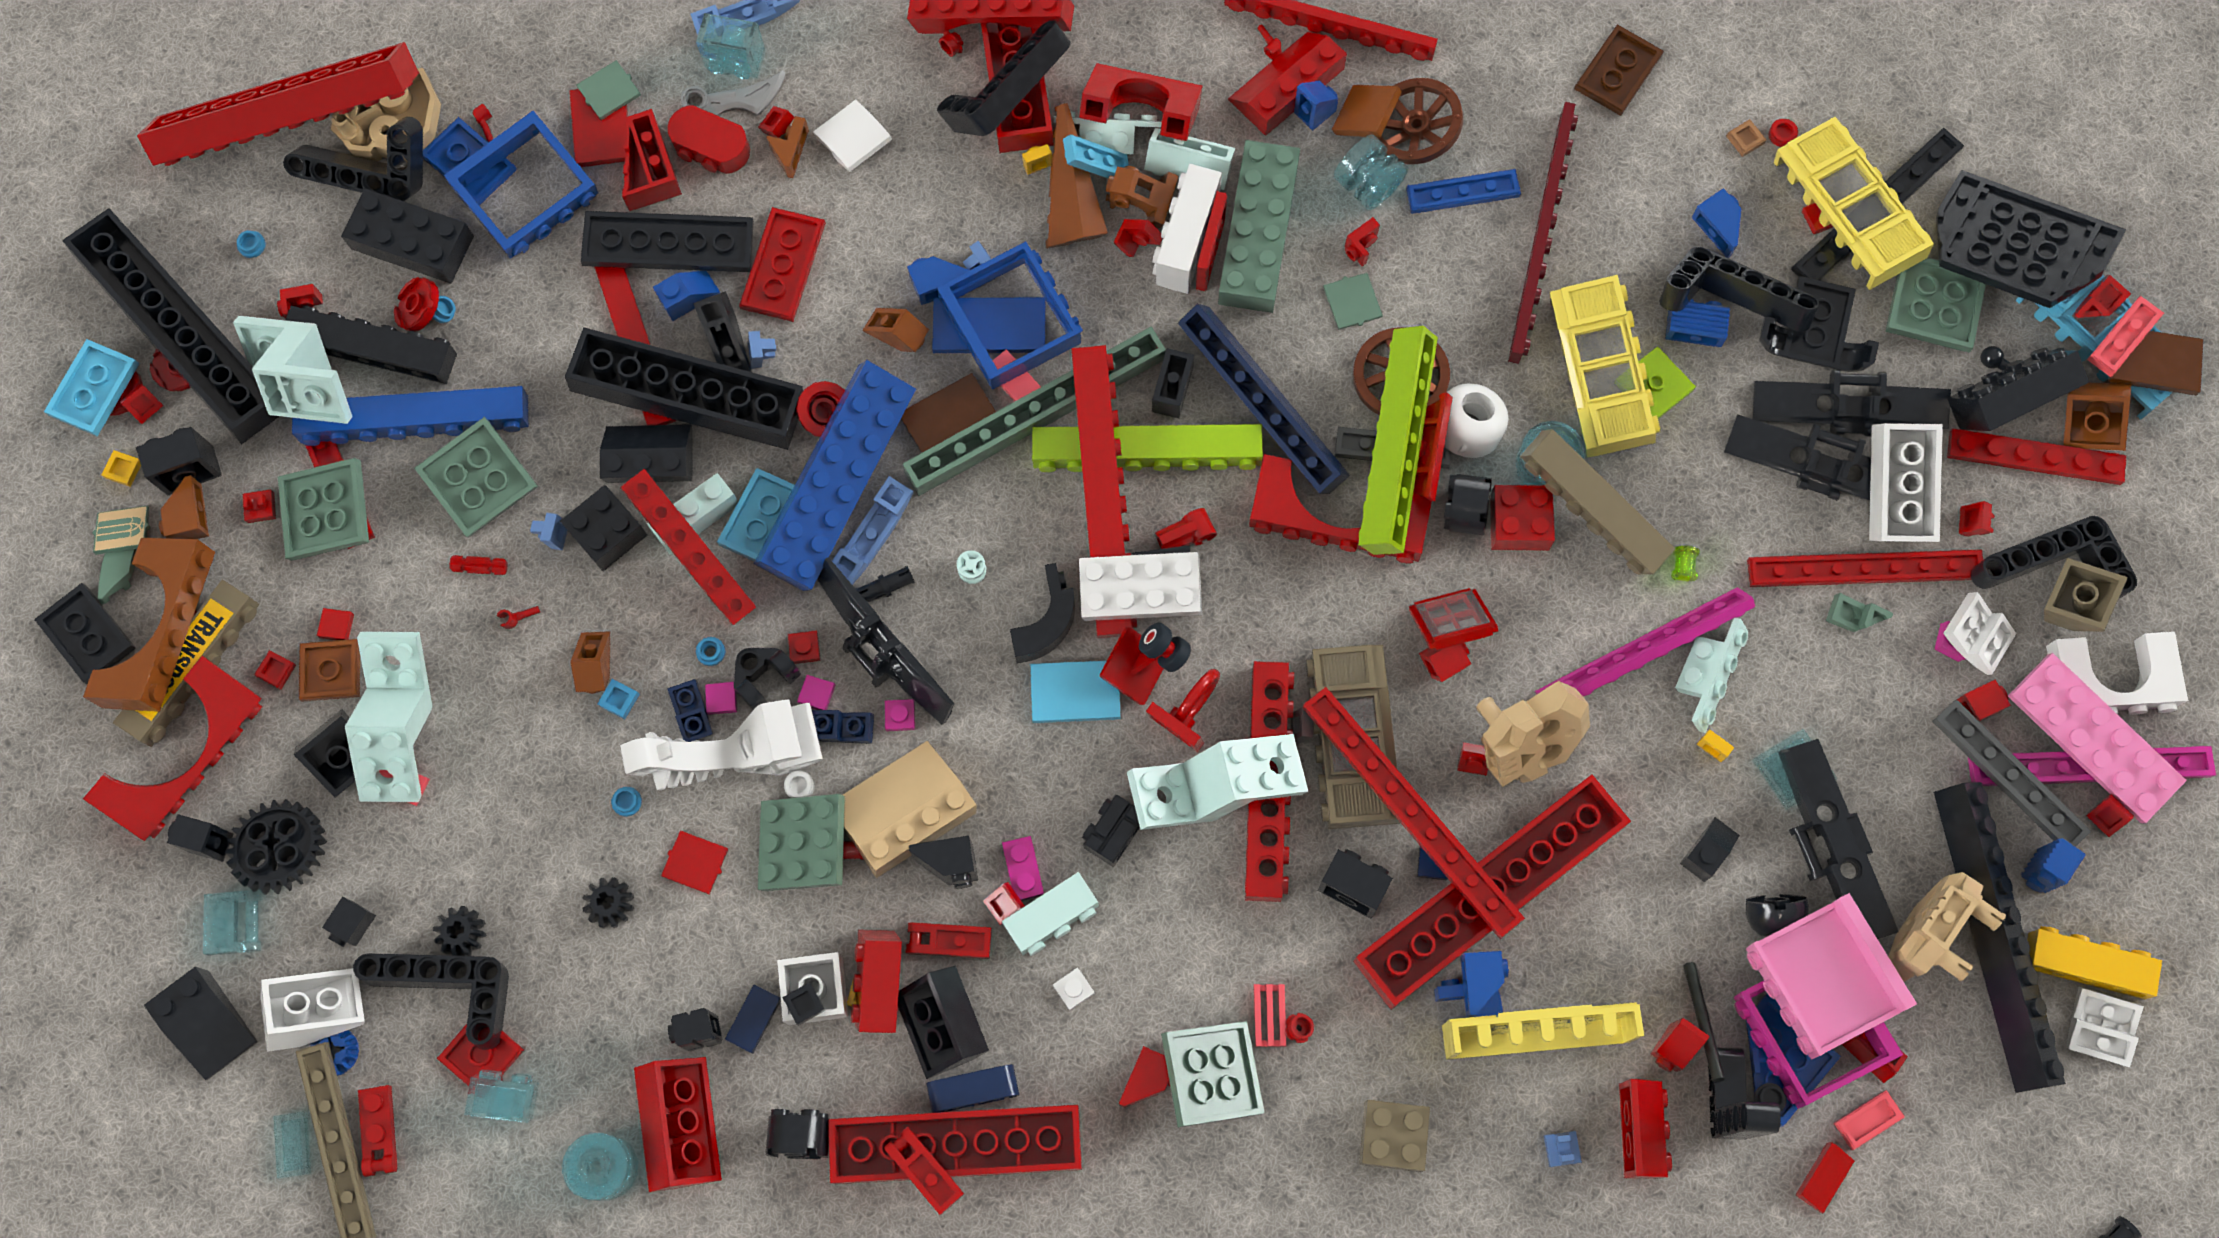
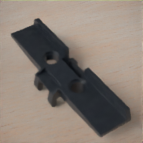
M1840 370L1831 371L1829 383L1754 381L1753 419L1767 422L1830 424L1831 433L1837 435H1844L1845 433L1863 434L1866 437H1872V425L1943 424L1942 429H1949L1950 404L1947 398L1951 397V389L1887 386L1886 372H1878L1877 375L1840 373ZM1840 385L1869 386V392H1872V395L1848 396L1840 394ZM1822 395L1829 397L1831 400V408L1826 412L1820 411L1817 407V400ZM1882 398L1886 399L1889 403L1888 411L1885 414H1879V403Z
M1737 414L1724 453L1798 477L1797 488L1809 489L1827 495L1828 498L1836 501L1841 494L1839 491L1870 501L1871 457L1862 455L1866 444L1865 440L1859 439L1855 441L1821 430V426L1817 424L1813 425L1809 437ZM1816 440L1851 451L1847 457L1849 459L1840 460L1813 449ZM1795 447H1801L1806 453L1805 460L1800 464L1794 463L1790 458V452ZM1853 465L1859 467L1862 472V476L1857 482H1851L1847 479L1849 469Z
M829 557L826 558L823 563V569L818 577V582L845 623L850 627L852 633L850 637L845 639L842 649L845 653L851 652L873 678L872 684L875 688L879 687L890 677L941 725L946 723L955 703L906 646L897 639L880 619V616ZM871 643L878 651L874 660L861 647L863 644Z
M1819 739L1779 751L1778 753L1794 798L1805 823L1790 829L1789 832L1791 836H1796L1811 874L1807 875L1809 881L1827 876L1836 900L1850 893L1877 939L1898 933L1896 923L1868 859V855L1873 853L1857 813L1850 814ZM1819 806L1830 808L1832 811V819L1825 822L1819 819L1817 816ZM1814 829L1817 837L1822 836L1830 852L1831 857L1827 859L1829 866L1823 870L1807 831ZM1848 862L1855 867L1856 874L1854 878L1849 879L1842 875L1840 870L1842 864Z

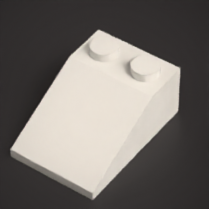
M353 968L261 980L260 998L267 1052L301 1047L364 1025L365 1023L359 978L355 976Z

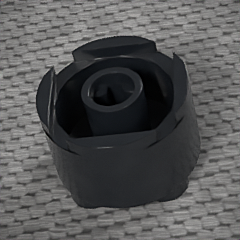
M1462 474L1450 475L1449 496L1444 513V529L1450 532L1485 535L1492 478Z
M771 1109V1116L768 1117L765 1155L778 1158L779 1154H784L788 1159L828 1158L829 1114L820 1113L819 1110L803 1109L801 1110V1115H799L798 1113H790V1110Z

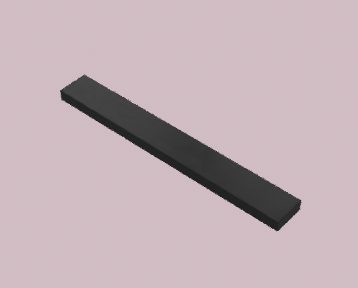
M1943 128L1891 175L1885 183L1889 188L1896 191L1900 203L1903 204L1960 152L1964 145ZM1873 193L1847 216V219L1859 233L1888 217L1890 214ZM1834 228L1805 254L1791 270L1798 277L1802 276L1821 280L1851 252V249L1848 245L1842 248L1836 245L1835 238L1838 232Z

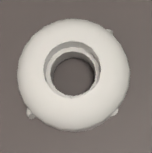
M1467 383L1451 388L1447 391L1453 399L1444 447L1454 454L1468 458H1478L1490 454L1496 449L1507 430L1509 418L1504 402L1494 391L1482 385ZM1466 413L1476 416L1479 420L1469 417Z

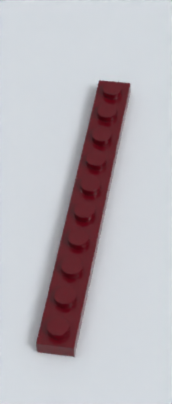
M1565 102L1560 114L1508 362L1519 364L1522 355H1528L1531 339H1526L1528 330H1533L1536 320V314L1532 313L1533 304H1539L1542 292L1541 288H1537L1538 280L1544 279L1547 263L1542 261L1544 254L1549 255L1552 238L1548 237L1549 229L1554 230L1558 213H1553L1554 205L1560 204L1563 192L1562 188H1558L1559 181L1565 180L1568 164L1563 162L1565 155L1570 156L1573 139H1569L1570 131L1575 132L1578 115L1574 114L1575 103Z

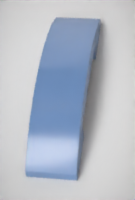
M743 0L719 10L715 4L691 13V17L699 39L718 38L765 24L790 10L800 0Z
M890 476L874 497V505L845 548H840L832 560L852 585L866 570L888 539L912 497L913 490Z

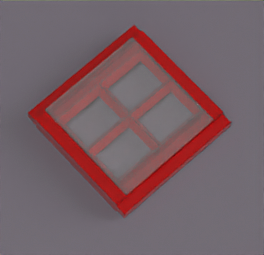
M1468 588L1414 602V605L1409 606V611L1430 649L1435 648L1439 650L1489 637L1493 633L1498 632L1496 622L1476 589L1471 590Z

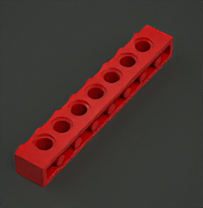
M1253 662L1250 738L1293 734V729H1287L1288 718H1293L1294 702L1288 700V690H1294V672H1289V663ZM1276 689L1281 697L1277 700H1270L1266 697L1265 691ZM1274 717L1279 721L1280 726L1276 729H1270L1265 726L1264 720ZM1270 760V768L1277 774L1278 768L1276 764ZM1291 796L1254 800L1248 803L1245 901L1281 902L1282 895H1288L1289 877L1283 876V864L1289 865V847L1284 846V835H1290V817H1285V805L1290 806ZM1265 804H1272L1276 807L1277 814L1273 817H1267L1262 813L1261 807ZM1265 833H1270L1275 836L1277 843L1267 847L1261 843L1260 837ZM1263 863H1270L1275 867L1276 873L1269 877L1264 876L1260 873L1259 866Z

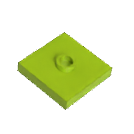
M1658 346L1638 361L1645 364L1647 379L1643 380L1645 390L1651 389L1654 406H1650L1652 416L1657 415L1658 419L1696 388ZM1630 368L1614 382L1622 392L1635 389Z

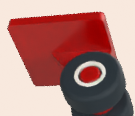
M1160 622L1149 626L1142 635L1131 627H1125L1106 661L1100 677L1137 704L1145 705L1163 669L1168 672L1179 670L1188 660L1191 646L1179 636L1172 638L1171 630Z

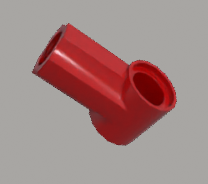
M1198 508L1186 514L1181 521L1155 532V536L1160 548L1164 549L1190 546L1192 544L1198 546L1203 544L1202 541L1205 539L1210 541L1215 538L1217 532L1205 508Z

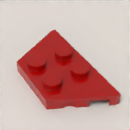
M1447 392L1440 394V400L1429 405L1426 409L1413 491L1430 501H1435L1453 399Z

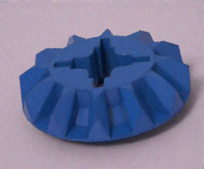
M349 1030L310 1043L311 1047L323 1042H329L331 1048V1043L333 1042L334 1046L345 1048L335 1053L333 1062L337 1076L350 1070L358 1058L359 1045L356 1037Z

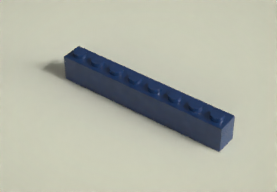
M1197 303L1178 322L1179 326L1318 493L1330 494L1350 474L1211 308Z

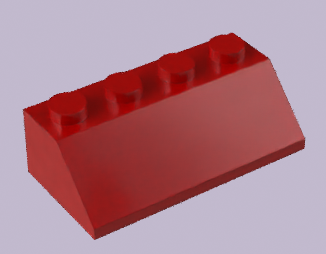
M1306 32L1230 96L1228 100L1266 136L1294 112L1297 86L1301 83L1319 80L1326 85L1344 70L1347 53L1328 35Z
M706 1057L659 1060L635 1067V1082L649 1192L673 1190L721 1181Z

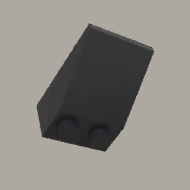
M199 967L192 968L144 1004L160 1030L205 1080L211 1078L258 1042L208 970Z

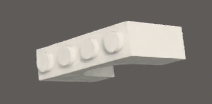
M2175 632L2145 633L2134 640L2140 677L2135 690L2129 693L2112 691L2098 681L2091 667L2086 637L2056 639L2046 646L2047 654L2053 653L2116 714H2118V711L2128 710L2129 715L2147 713L2148 709L2158 708L2159 713H2168L2178 710L2177 706L2188 701Z

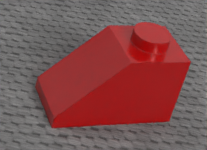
M1681 1018L1668 1026L1652 1050L1651 1055L1657 1058L1655 1063L1665 1071L1671 1072L1674 1070L1678 1072L1686 1067L1710 1036L1686 1019Z
M1143 1046L1119 1101V1106L1126 1108L1166 1091L1167 1086H1170L1165 1055Z

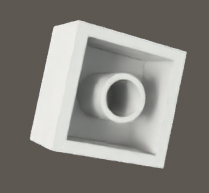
M839 952L777 960L784 1023L787 1025L796 1024L782 997L809 982L812 983L826 1011L805 1023L849 1017L843 956Z

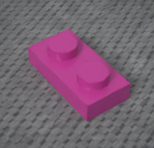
M1031 836L1002 842L1011 886L1022 901L1042 896L1044 891Z

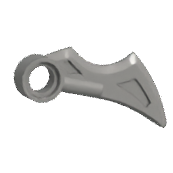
M780 71L766 80L747 87L708 94L701 87H688L681 94L682 107L689 106L688 100L691 97L699 96L703 101L696 107L717 116L732 109L747 110L758 116L777 95L784 81L785 72Z

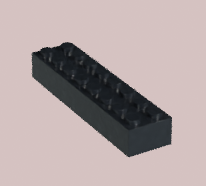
M583 327L565 374V380L571 392L786 450L790 446L798 422L796 408L798 398L803 392V386L585 327Z

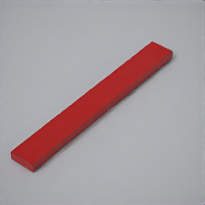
M594 267L617 336L651 345L625 268ZM643 411L647 425H667L676 422L674 419Z
M1981 549L1749 557L1747 564L1750 587L1971 580V570L1983 560V553Z

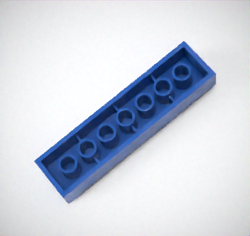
M868 360L858 365L753 564L802 591L812 590L823 569L824 560L830 556L916 388Z

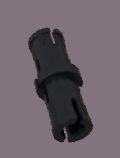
M905 566L889 575L883 576L881 574L877 576V580L856 588V590L867 602H871L884 595L889 597L892 595L891 592L911 583L913 584L915 581L908 566Z

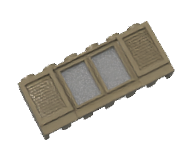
M1383 645L1312 649L1311 659L1306 660L1307 677H1313L1314 688H1309V700L1327 687L1397 769ZM1313 721V734L1319 735L1320 744L1315 746L1316 763L1322 764L1323 773L1318 775L1319 792L1325 793L1326 802L1321 804L1322 822H1328V829L1400 824L1399 820Z

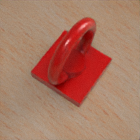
M1217 669L1208 670L1193 686L1179 708L1174 706L1170 713L1152 702L1146 710L1147 714L1159 725L1198 752L1204 745V741L1201 736L1191 730L1196 723L1193 718L1214 691L1220 679V672Z

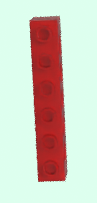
M645 469L620 487L731 625H735L756 608L755 604Z

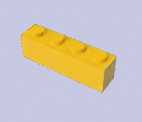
M2041 926L2040 929L2028 933L2029 954L2036 972L2141 999L2157 996L2162 960L2151 958V953L2142 950H2131V952L2120 950V945L2110 942H2101V945L2089 942L2090 938L2087 936L2071 934L2069 937L2059 934V930L2046 926Z

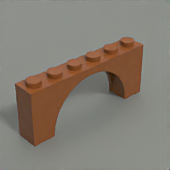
M140 539L132 564L149 576L159 577L165 592V606L162 619L151 639L134 656L116 666L92 670L83 695L85 699L104 709L160 712L215 551L198 539Z

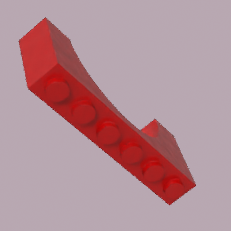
M1264 454L1249 527H1253L1254 531L1261 534H1270L1271 531L1282 533L1284 538L1290 540H1299L1300 537L1311 539V543L1319 546H1327L1328 543L1339 545L1341 550L1355 552L1356 549L1367 551L1358 545L1361 527L1340 528L1331 526L1318 520L1304 508L1293 487L1291 459ZM1413 492L1404 553L1373 555L1368 551V554L1377 558H1383L1385 555L1396 557L1397 561L1411 564L1414 561L1419 562L1432 501Z
M203 655L183 678L200 697L208 718L207 743L197 762L179 777L155 785L129 784L104 773L83 798V800L143 841L149 836L155 839L166 825L162 820L167 813L170 812L174 815L185 802L181 796L188 788L192 791L197 788L205 778L200 773L208 764L211 767L216 765L224 755L220 751L227 741L233 744L243 732V729L239 726L246 717L252 720L263 707L259 704L262 699L259 695Z

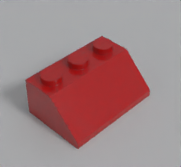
M1629 1079L1619 1083L1624 1179L1668 1178V1172L1672 1170V1157L1670 1152H1666V1140L1670 1138V1125L1667 1120H1664V1108L1668 1106L1667 1090L1662 1089V1081Z

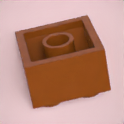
M2089 382L2069 392L2067 395L2063 445L2083 449L2126 451L2131 384Z

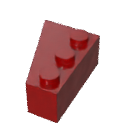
M649 109L625 117V165H623L624 189H622V198L629 212L682 195L653 110Z
M858 929V943H856L855 947L857 974H854L853 992H856V1004H852L851 1023H855L859 1032L896 1033L902 941L895 931Z

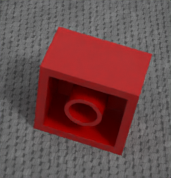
M1494 485L1490 494L1491 550L1549 551L1555 541L1553 494L1545 485Z

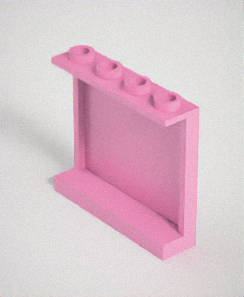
M1850 893L1745 948L1748 952L1747 959L1754 970H1759L1764 979L1763 985L1767 994L1772 999H1776L1781 1008L1780 1015L1787 1026H1792L1798 1036L1796 1041L1799 1048L1805 1055H1809L1811 1060L1917 1005Z

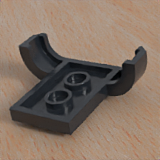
M1800 276L1797 279L1796 288L1816 297L1819 301V307L1810 329L1803 332L1788 327L1786 329L1777 325L1775 318L1767 316L1763 320L1759 341L1766 351L1776 356L1847 372L1863 371L1875 363L1879 342L1867 340L1864 343L1845 342L1856 292L1855 288Z

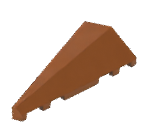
M1068 103L1055 107L1057 114L1056 128L1053 131L1055 144L1054 153L1051 158L1049 188L1051 203L1050 214L1047 217V223L1049 224L1048 239L1046 240L1047 249L1070 245L1074 242L1097 239L1108 234L1090 173L1068 165L1065 158L1063 139L1070 134L1078 137Z

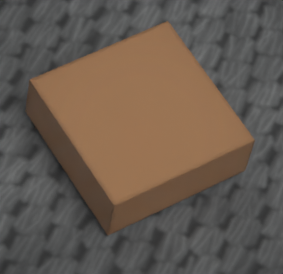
M1751 119L1729 131L1726 135L1742 157L1766 142V138Z

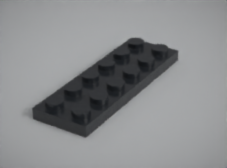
M585 211L581 264L582 266L750 272L754 227L753 217Z

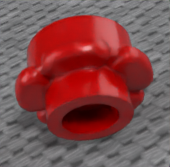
M944 31V36L939 39L942 50L950 57L957 53H962L964 43L960 35L956 32L950 34L949 31Z
M1303 1013L1292 1014L1285 1021L1287 1026L1285 1033L1290 1040H1295L1297 1043H1305L1308 1041V1037L1313 1034V1021ZM1297 1025L1301 1027L1300 1031L1296 1029Z

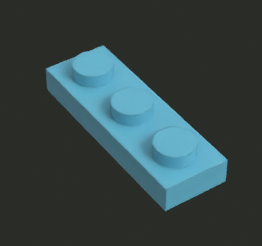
M1071 134L1063 139L1065 158L1068 165L1108 179L1110 175H1115L1117 166L1123 168L1124 166H1129L1127 154Z

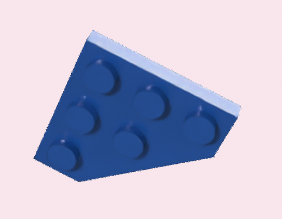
M1765 994L1756 1004V1008L1807 1094L1816 1088L1841 1056L1831 1049L1811 1060L1809 1055H1805L1799 1048L1796 1041L1798 1036L1792 1026H1787L1780 1015L1781 1008L1777 1001L1768 994ZM1746 1020L1754 1094L1757 1088L1765 1083H1774L1783 1089L1785 1086L1780 1077L1775 1076L1768 1067V1057L1762 1047L1759 1048L1753 1041L1750 1034L1752 1029ZM1788 1099L1785 1108L1780 1112V1127H1783L1798 1109Z

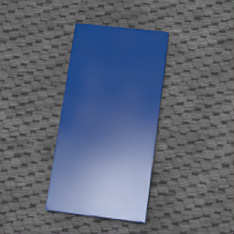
M1044 297L957 298L958 303L988 353H1002L1006 349L1010 353H1030L1045 345L1046 300ZM934 298L933 353H970L939 298Z

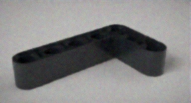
M1055 20L1045 22L976 97L948 96L938 105L937 112L954 132L977 136L990 134L1068 50L1071 41Z
M404 117L392 125L387 131V163L315 146L302 145L285 156L283 165L291 176L361 193L365 188L401 201H406L417 193L423 185V129L420 122L413 117Z
M1703 247L1690 249L1666 279L1659 300L1660 305L1666 310L1681 311L1701 288L1761 316L1775 318L1777 323L1801 332L1810 329L1819 307V301L1816 297Z
M2089 516L1989 555L1973 567L1970 575L1972 582L1977 587L1988 589L2078 554L2082 563L2127 577L2119 599L2133 591L2137 586V577L2108 524L2099 516ZM1987 569L1992 572L1993 576L1987 572Z
M367 953L355 960L353 965L355 976L369 986L471 989L466 1027L468 1040L482 1050L493 1049L500 1043L509 973L507 968L497 959L485 956ZM376 964V971L372 975L366 976L367 969L371 965ZM402 965H407L404 975L396 977L398 968ZM432 966H437L434 976L426 978L427 970ZM467 966L465 976L456 979L457 971L461 967ZM497 967L496 976L486 980L488 970ZM493 997V1005L487 1010H482V1004L485 999ZM489 1027L488 1037L479 1041V1032L483 1028Z
M1717 1047L1725 1080L1713 1082L1708 1065L1709 1091H1712V1096H1709L1710 1122H1713V1128H1710L1712 1138L1746 1140L1778 1133L1781 1124L1778 1103L1747 1102L1746 1065L1743 1049Z

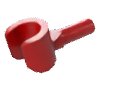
M1261 24L1257 29L1267 43L1263 48L1264 52L1271 60H1274L1282 53L1281 41L1278 38L1273 39L1264 25Z
M481 104L472 113L489 143L493 140V136L486 121L492 118V115L486 106Z
M539 606L516 613L504 609L497 613V617L505 618L509 616V620L500 626L505 629H512L519 620L540 613Z

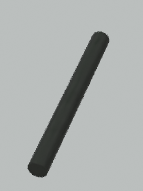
M1689 962L1684 964L1683 967L1699 1029L1710 1036L1703 1046L1712 1081L1721 1082L1725 1080L1699 975L1695 962Z

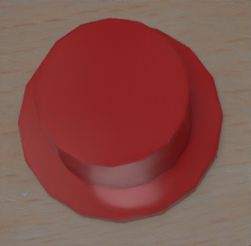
M828 381L815 382L804 389L798 398L796 410L798 419L806 431L814 436L821 437L845 389L836 383Z

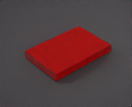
M570 90L574 154L580 167L625 162L624 139L625 117H628L627 104L600 120L592 107L586 105V99L580 90Z
M1216 192L1197 264L1196 290L1206 291L1209 285L1226 220L1227 195L1223 192Z

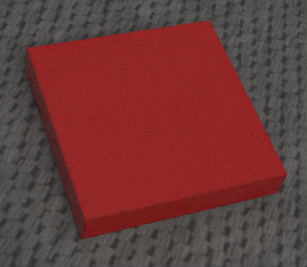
M466 1024L437 1059L475 1093L484 1098L524 1049L504 1031H501L500 1043L493 1049L482 1050L468 1040ZM489 1027L483 1028L479 1032V1041L488 1037Z

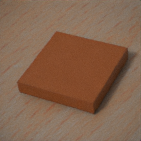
M1353 85L1331 130L1334 134L1340 136L1380 138L1402 91L1398 86Z
M357 639L300 643L299 700L301 702L360 697V651Z

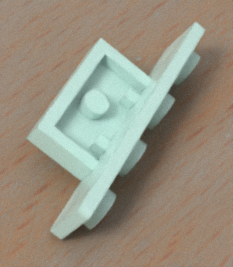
M1070 111L1074 124H1080V138L1124 154H1134L1135 126L1161 127L1162 120H1157L1158 115L1142 114L1141 119H1130V114L1114 113V118H1108L1105 124L1075 117V111ZM1053 116L1052 123H1056V116Z
M1739 618L1733 619L1724 642L1699 636L1696 637L1675 688L1678 692L1701 698L1692 718V722L1699 732L1706 733L1708 726L1714 722L1717 704L1725 696L1727 690V680L1730 673H1733L1737 667L1739 651L1747 643L1748 630Z

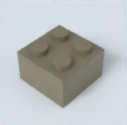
M1375 1100L1365 1101L1359 1165L1415 1172L1425 1171L1430 1107Z

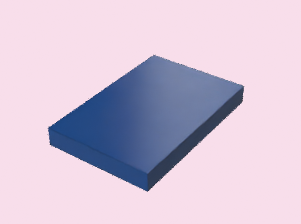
M458 117L423 150V159L444 177L446 173L488 142ZM504 158L467 185L465 189L478 205H481L517 168L507 158Z

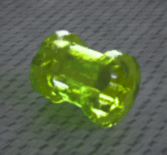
M1692 546L1675 547L1673 555L1676 556L1675 570L1671 572L1672 579L1686 582L1698 579V573L1695 571L1696 558L1700 554L1698 548Z

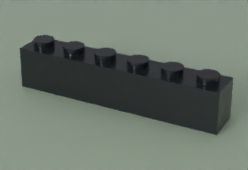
M291 306L285 320L316 324L327 356L447 384L457 357V353L451 346V343L439 337H435L434 340L427 339L414 331H408L407 333L398 332L397 329L389 325L378 327L360 318H355L353 321L345 319L344 316L335 312L324 314L310 306H302V308Z

